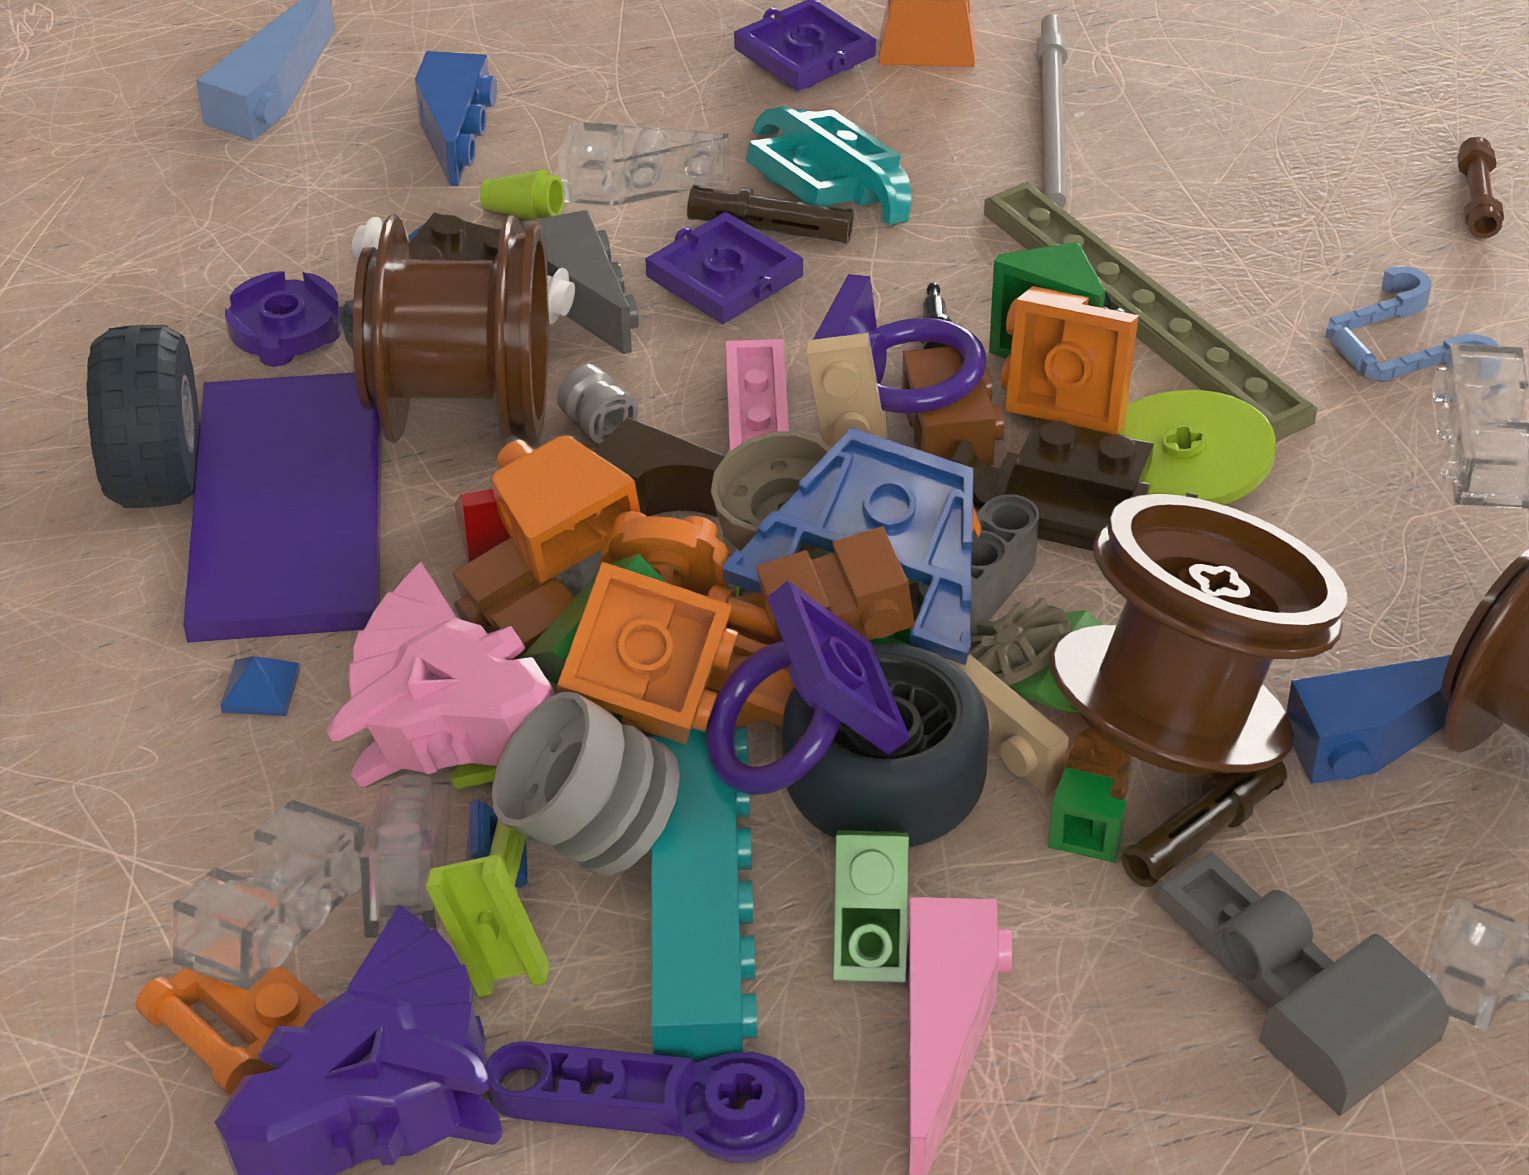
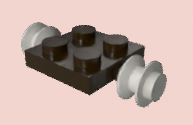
M434 212L410 242L406 228L405 232L410 259L494 260L499 248L501 229H493L464 221L454 215H442ZM372 217L366 225H360L353 236L351 254L353 258H356L357 263L362 248L375 247L378 249L383 225L379 217ZM565 268L558 269L553 277L548 276L549 324L555 323L559 315L566 316L574 300L575 284L569 282L568 271Z

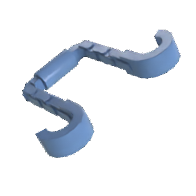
M1398 266L1384 271L1382 290L1389 293L1405 291L1397 294L1396 298L1337 315L1329 320L1326 337L1331 339V344L1358 372L1363 373L1364 377L1375 379L1379 382L1440 363L1448 365L1465 359L1478 360L1475 374L1477 384L1493 380L1499 371L1502 357L1501 347L1493 339L1480 334L1459 335L1444 340L1441 345L1383 363L1377 362L1376 356L1351 331L1352 329L1395 316L1403 318L1425 309L1428 305L1431 280L1427 274L1412 267Z

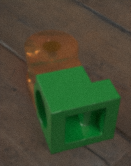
M1087 728L1079 733L1070 750L1052 802L1048 848L1116 863L1122 844L1127 800L1124 799L1129 791L1133 756L1106 741L1092 728Z

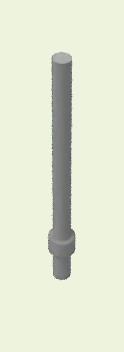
M1049 14L1041 21L1042 36L1037 41V60L1042 66L1044 188L1045 195L1063 208L1066 205L1063 64L1067 60V41L1062 36L1061 19L1057 15Z

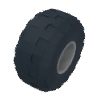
M129 325L108 328V331L91 343L86 381L91 449L101 490L104 496L122 505L123 508H150L181 504L183 500L195 491L200 432L195 375L188 344H186L185 337L182 334L168 328L167 325Z

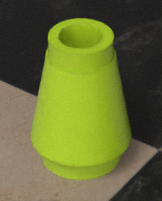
M546 169L485 179L480 189V201L485 211L513 215L514 217L526 220L561 215L564 207L565 193L563 182L558 175H550Z

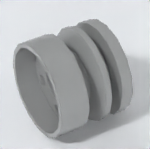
M560 692L542 701L529 713L508 741L495 773L492 788L493 811L505 826L539 844L553 846L560 856L568 860L577 861L582 868L593 874L610 877L629 869L650 850L664 830L677 798L680 780L677 757L665 744L654 738L646 737L641 730L634 726L622 725L612 713L580 694Z

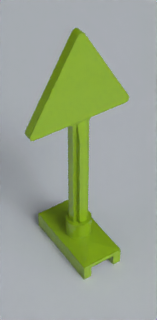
M474 763L460 764L449 777L455 789L494 782L497 766ZM499 818L488 857L430 869L426 884L429 896L462 964L466 966L468 976L478 997L492 995L495 980L523 974L528 975L532 986L546 984L550 968L547 956L515 887L526 836L505 826Z

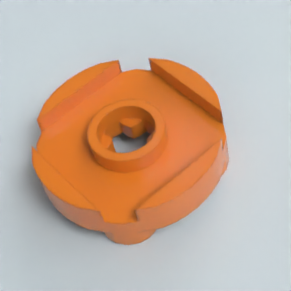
M629 511L621 513L615 518L613 529L605 536L599 569L602 562L610 563L639 554L668 584L707 596L715 584L728 588L729 583L723 581V567L731 554L726 545L717 538V525L707 518L689 516L680 520L670 517L646 516L639 512Z

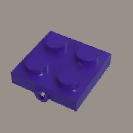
M805 0L782 11L774 7L769 8L764 13L763 19L734 31V49L798 92L875 57L876 38L817 0Z
M727 212L693 231L688 227L681 228L677 232L673 243L645 258L646 276L721 324H725L803 276V257Z

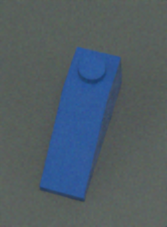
M1451 655L1291 680L1286 714L1291 721L1294 732L1292 745L1310 783L1352 779L1362 775L1374 774L1445 726L1449 704L1445 703L1442 699L1441 685Z

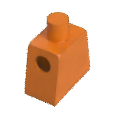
M887 0L880 35L879 64L975 67V28L970 0Z
M559 436L535 450L525 441L515 440L505 445L498 454L497 467L499 470L493 474L491 483L499 515L529 569L540 584L602 550L605 536L613 529L615 518L619 514L629 511L641 513L634 480L628 474L570 436Z

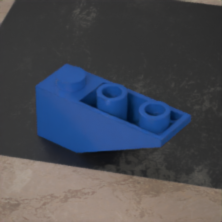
M426 51L415 77L419 120L450 186H459L465 167L472 166L474 163L476 137L483 136L485 133L486 110L488 107L495 106L497 80L495 76H489L487 55Z

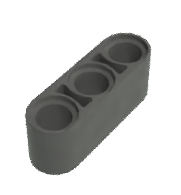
M1018 495L997 496L989 500L977 513L981 524V533L978 538L972 532L971 637L979 632L975 624L980 620L989 621L1031 572L1036 563L1039 512L1036 505L1025 497ZM919 582L917 616L929 589L928 585Z

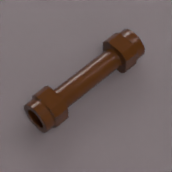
M1471 137L1461 144L1457 156L1459 171L1468 177L1471 201L1464 207V217L1466 225L1469 226V230L1474 236L1490 238L1501 230L1504 220L1503 205L1493 197L1490 172L1496 168V155L1487 139Z

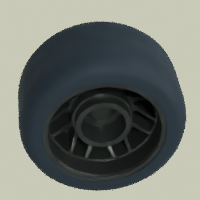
M873 643V649L910 739L888 755L841 722L836 736L824 756L805 776L788 786L787 790L803 816L816 828L835 839L837 830L908 832L909 847L933 841L956 828L970 814L979 801L987 775L988 712L985 702L974 682L962 669L936 653L910 645ZM795 686L787 699L782 723L783 756L801 739L815 711L802 698Z

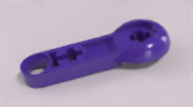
M525 1041L512 1042L500 1047L491 1054L485 1064L490 1084L488 1089L490 1101L494 1109L504 1116L522 1120L684 1137L706 1155L729 1163L756 1162L776 1154L795 1137L805 1112L804 1088L795 1072L777 1058L756 1052L727 1053L693 1063V1058ZM518 1069L533 1070L541 1075L537 1083L523 1091H511L500 1085L505 1076ZM563 1076L564 1079H558L559 1091L555 1092V1077ZM593 1081L605 1082V1084H598L594 1094L582 1093V1091L590 1089ZM747 1096L752 1098L747 1100L743 1110L730 1109V1107L737 1104L739 1097Z

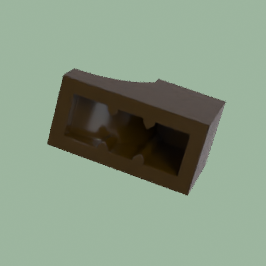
M628 417L593 450V452L628 474L634 480L642 514L653 516L671 511H692L717 517L711 495L714 471L724 459V455Z

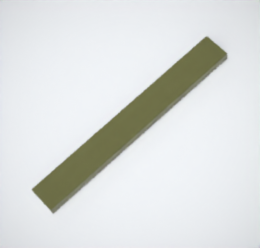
M1025 182L985 199L984 215L1027 250L1079 242L1101 281L1105 293L1110 297V310L1122 308L1130 314L1139 316L1136 338L1201 390L1230 395L1255 407L1270 422L1274 430L1276 442L1315 424L1317 407L1032 184Z

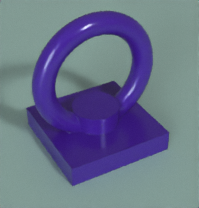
M847 275L813 338L815 340L869 333L881 408L887 412L922 413L949 406L967 396L981 381L986 369L987 358L981 341L971 331L959 324L935 318H912L891 322L877 328L871 276ZM916 341L937 342L954 348L963 358L962 366L958 372L949 379L933 386L920 389H896L880 384L885 372L887 349L899 344Z
M786 581L767 596L783 641L760 649L742 662L726 680L716 697L707 724L706 746L709 762L719 779L731 789L749 795L768 794L784 789L805 776L820 761L834 740L841 722L888 755L910 739L871 642L790 581ZM788 668L789 676L795 688L807 704L815 710L811 722L798 743L783 757L765 766H748L740 761L734 748V729L738 715L749 695L762 681L777 671Z

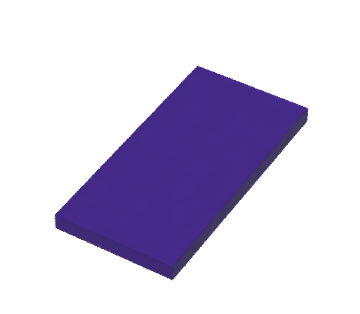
M355 372L204 382L183 621L187 643L365 629L373 612L380 604L381 423L378 407L375 410H365L362 407L357 392Z

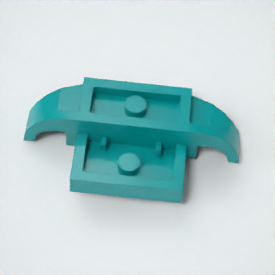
M780 106L764 110L756 119L752 132L758 136L778 133L779 129L782 130L780 137L750 141L745 160L764 173L765 178L771 183L783 186L799 197L798 200L800 202L828 207L850 201H855L860 206L881 202L883 211L882 221L888 225L909 220L911 209L910 181L906 172L899 165L902 155L834 110L812 112Z

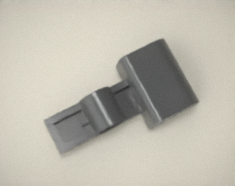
M1212 852L1161 885L1157 904L1269 1007L1259 1041L1339 1116L1442 1040L1449 1021V1011L1442 993L1428 976L1382 936L1372 934L1333 962L1312 942L1313 929L1311 922L1302 906L1292 896L1280 890H1271L1261 897Z

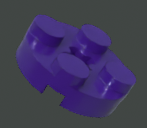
M284 271L261 274L243 282L231 293V306L229 309L225 308V320L231 341L243 351L259 355L260 361L264 365L272 367L286 365L292 361L294 356L310 352L324 344L336 341L341 335L338 294L330 282L318 275L302 272L304 281L296 279L286 280Z

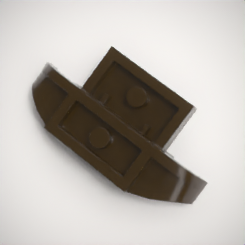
M1036 417L1020 454L1007 452L1000 468L985 464L975 454L973 444L960 441L952 461L973 468V504L979 509L997 496L1018 495L1025 497L1038 508L1039 524L1037 538L1093 551V544L1097 533L1109 524L1114 508L1124 500L1136 496L1149 495L1150 484L1144 483V480L1152 463L1154 443L1132 439L1120 434H1109L1073 426L1066 422ZM1187 492L1185 496L1198 498L1199 495Z

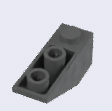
M588 210L523 221L524 233H526L529 222L540 221L542 224L546 245L548 276L553 277L558 269L565 268L568 271L569 282L575 284L574 300L566 316L621 353H631L630 329L638 328L639 326L637 306L632 294L624 295L625 286L622 270L618 261L611 262V251L606 231L596 230Z

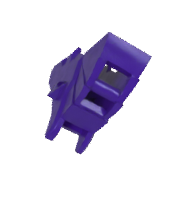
M399 904L351 980L348 991L312 1013L303 1027L276 1026L258 1054L260 1061L275 1069L265 1073L244 1076L214 1122L234 1175H334L369 1159H380L382 1166L395 1165L398 1157L414 1155L447 1137L495 1145L501 1139L503 1130L498 1113L490 1102L481 1097V1094L486 1092L490 1086L485 1070V1064L488 1061L485 1052L486 1037L480 1016L475 1015L472 1006L473 990L465 964H460L451 946L435 928L431 930L419 917Z

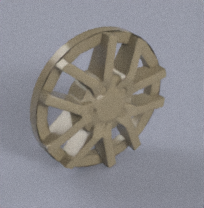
M1039 598L1029 608L1025 607L1023 601H1019L1013 605L1007 615L998 620H980L975 624L979 632L971 637L969 654L1006 685H1011L1047 666L1050 663L1049 658L1055 643L1065 634L1072 632V625L1064 610L1049 606L1045 598ZM1000 670L1003 671V673L995 674V673L999 672Z

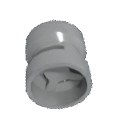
M585 364L575 368L565 377L559 387L557 394L559 407L571 420L580 423L584 433L593 442L601 444L627 417L633 420L637 419L638 404L634 397L624 388L616 385L613 378L596 364Z

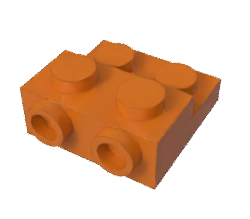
M1032 286L1012 302L1007 316V333L1013 335L1011 355L1006 358L1001 373V388L1007 390L1005 411L1034 418L1066 422L1073 426L1109 434H1119L1125 428L1139 316L1089 306V297Z
M602 562L558 681L556 694L560 692L578 693L603 709L622 715L621 724L631 725L639 730L686 745L692 728L705 732L718 694L705 688L713 666L726 670L739 631L727 628L732 604Z

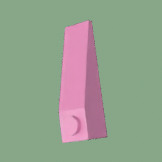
M910 897L908 939L909 1175H928L994 1008L998 972L1011 973L1012 929H998L997 899Z

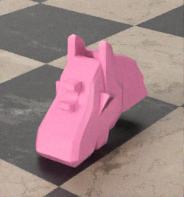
M422 562L401 581L393 593L388 592L373 612L364 631L358 632L353 648V663L349 664L351 698L336 711L326 730L329 738L334 742L340 741L364 728H368L375 741L361 753L351 772L353 780L360 787H366L400 769L425 772L427 775L437 772L438 769L453 767L458 764L474 763L497 766L508 741L524 718L542 701L556 695L532 657L512 660L525 649L524 644L512 626L487 634L481 625L456 618Z

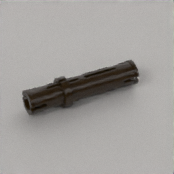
M693 184L687 204V218L689 220L711 221L727 212L754 229L838 241L843 244H848L850 241L854 221V210L851 208L842 209L754 195L753 189L741 188L738 193L700 187Z
M1283 761L1267 769L1247 773L1215 774L1203 785L1202 792L1198 797L1178 812L1172 814L1165 822L1137 843L1128 846L1124 850L1125 853L1122 854L1121 860L1127 875L1140 886L1152 887L1158 882V879L1199 850L1226 827H1239L1252 816L1254 806L1284 785L1283 782L1287 780L1288 775Z

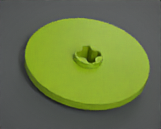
M1176 390L1136 400L1127 405L1125 428L1119 433L1132 439L1154 443L1152 463L1144 480V483L1150 484L1149 495L1185 496L1188 492L1199 495L1197 499L1226 505L1255 490L1268 477L1276 458V438L1267 418L1247 402L1213 391Z

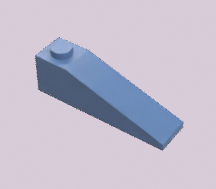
M331 0L298 1L199 77L196 82L204 124L254 141L285 116L335 30Z

